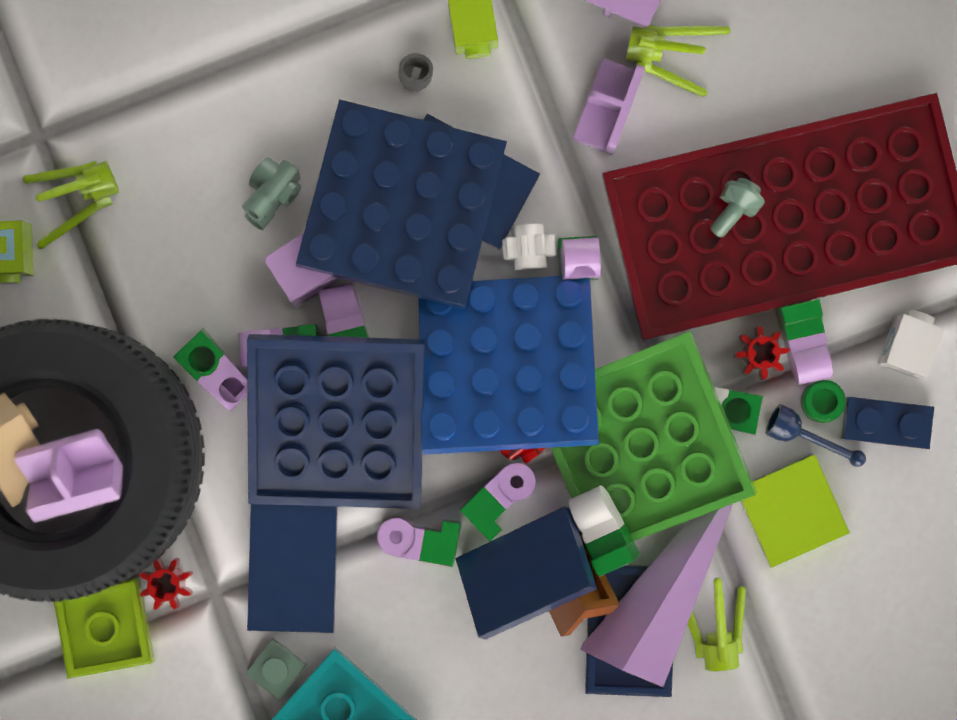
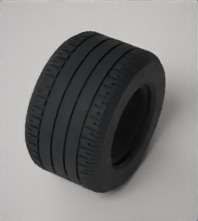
M34 319L33 321H21L13 325L9 324L0 327V395L6 393L9 399L12 400L19 393L43 387L61 388L81 395L93 403L109 421L117 439L119 460L123 465L120 499L105 503L88 521L67 531L56 533L30 531L17 522L0 502V594H8L9 597L21 600L27 599L28 601L43 602L46 600L47 602H59L64 599L68 601L101 592L152 565V562L159 559L165 553V550L173 545L177 540V536L186 527L187 519L191 518L195 509L194 503L198 501L201 491L199 485L203 483L204 471L202 466H205V453H202V448H205L203 435H200V430H202L200 419L196 417L195 413H197L195 405L192 400H189L188 397L190 395L184 384H180V379L176 373L169 369V365L163 359L155 356L156 354L144 345L142 346L140 342L133 338L126 337L122 333L108 330L107 328L62 319Z

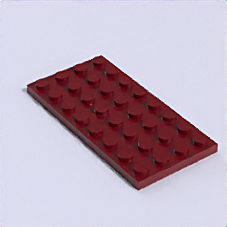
M937 93L602 173L642 341L957 265V170ZM738 178L752 181L761 189L760 195L764 198L765 203L755 216L749 217L743 214L724 237H718L711 231L710 226L728 206V203L720 198L724 185L727 181H737Z

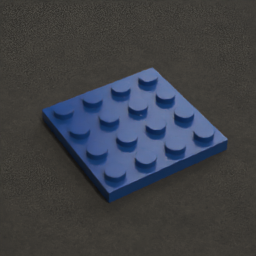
M562 276L472 281L465 309L418 298L419 339H425L423 413H421L422 451L424 455L599 445L590 278L562 280Z

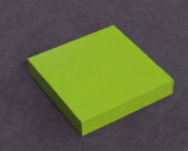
M811 454L753 480L757 494L740 501L771 568L850 534L815 454Z
M140 577L124 580L89 596L54 602L67 679L155 662L144 599L140 596L142 592Z

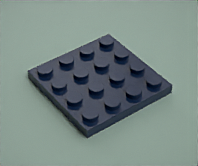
M339 99L299 249L296 267L465 309L507 141Z
M249 334L247 338L248 504L421 509V413H423L425 339Z

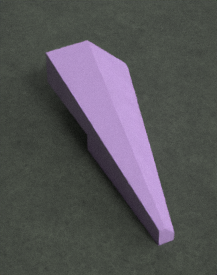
M733 504L689 520L634 582L631 589L619 601L620 605L612 614L605 616L601 624L582 643L580 649L616 668L663 687Z

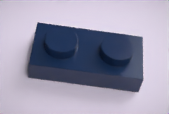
M846 397L841 439L930 449L934 407Z

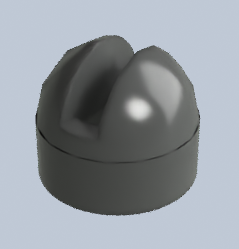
M412 53L401 60L398 77L404 88L419 92L430 84L433 76V64L428 57L419 53ZM414 67L421 68L418 80L411 79Z

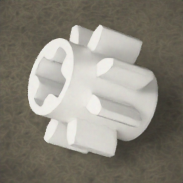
M544 224L512 226V237L502 240L504 260L514 259L515 270L547 268L546 257L556 255L555 234L544 235Z

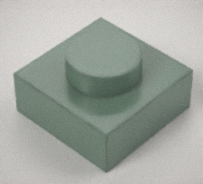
M272 638L245 675L280 700L307 663Z

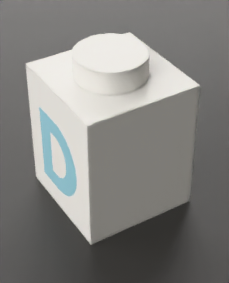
M910 310L908 315L901 314L895 316L878 364L915 378H927L945 329L933 325L934 317L916 310Z

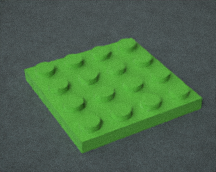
M692 331L595 369L599 445L551 447L571 499L602 485L612 498L633 541L757 494Z

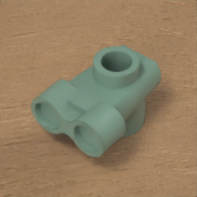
M267 157L259 163L249 180V186L256 191L242 205V208L247 212L245 218L253 226L264 230L274 218L276 210L282 203L285 206H289L296 199L301 190V185L298 183L300 180L299 170L284 159L278 164Z

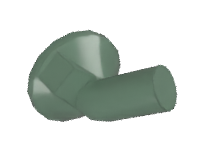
M738 178L737 181H727L720 198L728 203V206L710 226L711 231L718 237H724L743 214L749 217L755 216L765 203L764 198L760 195L761 189L752 181L744 178Z

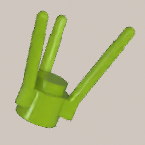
M649 25L644 28L633 26L626 60L637 62L636 66L638 64L645 67L644 72L651 73L689 92L705 97L707 95L706 89L652 64V61L661 62L663 50L704 54L706 51L704 46L665 40V36L726 35L730 33L731 29L728 26Z
M95 160L81 166L39 172L23 177V182L28 184L77 176L76 181L38 193L35 196L38 202L77 190L81 191L85 201L94 199V202L38 241V248H45L99 209L113 204L110 196L119 193V189L107 161L97 164Z
M716 577L713 584L717 631L707 633L706 641H704L693 610L687 625L694 641L696 658H704L705 670L728 671L740 666L738 654L743 653L742 630L746 589L744 586H739L737 589L733 633L726 631L722 579Z

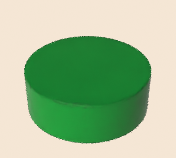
M819 380L812 382L802 392V410L809 419L815 422H832L839 418L845 409L846 397L844 391L833 381Z

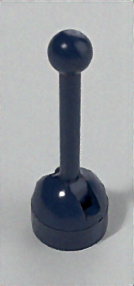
M779 404L770 416L765 430V434L769 437L787 442L800 436L849 459V462L854 467H861L866 462L864 452L860 450L850 451L803 429L800 416L789 407Z

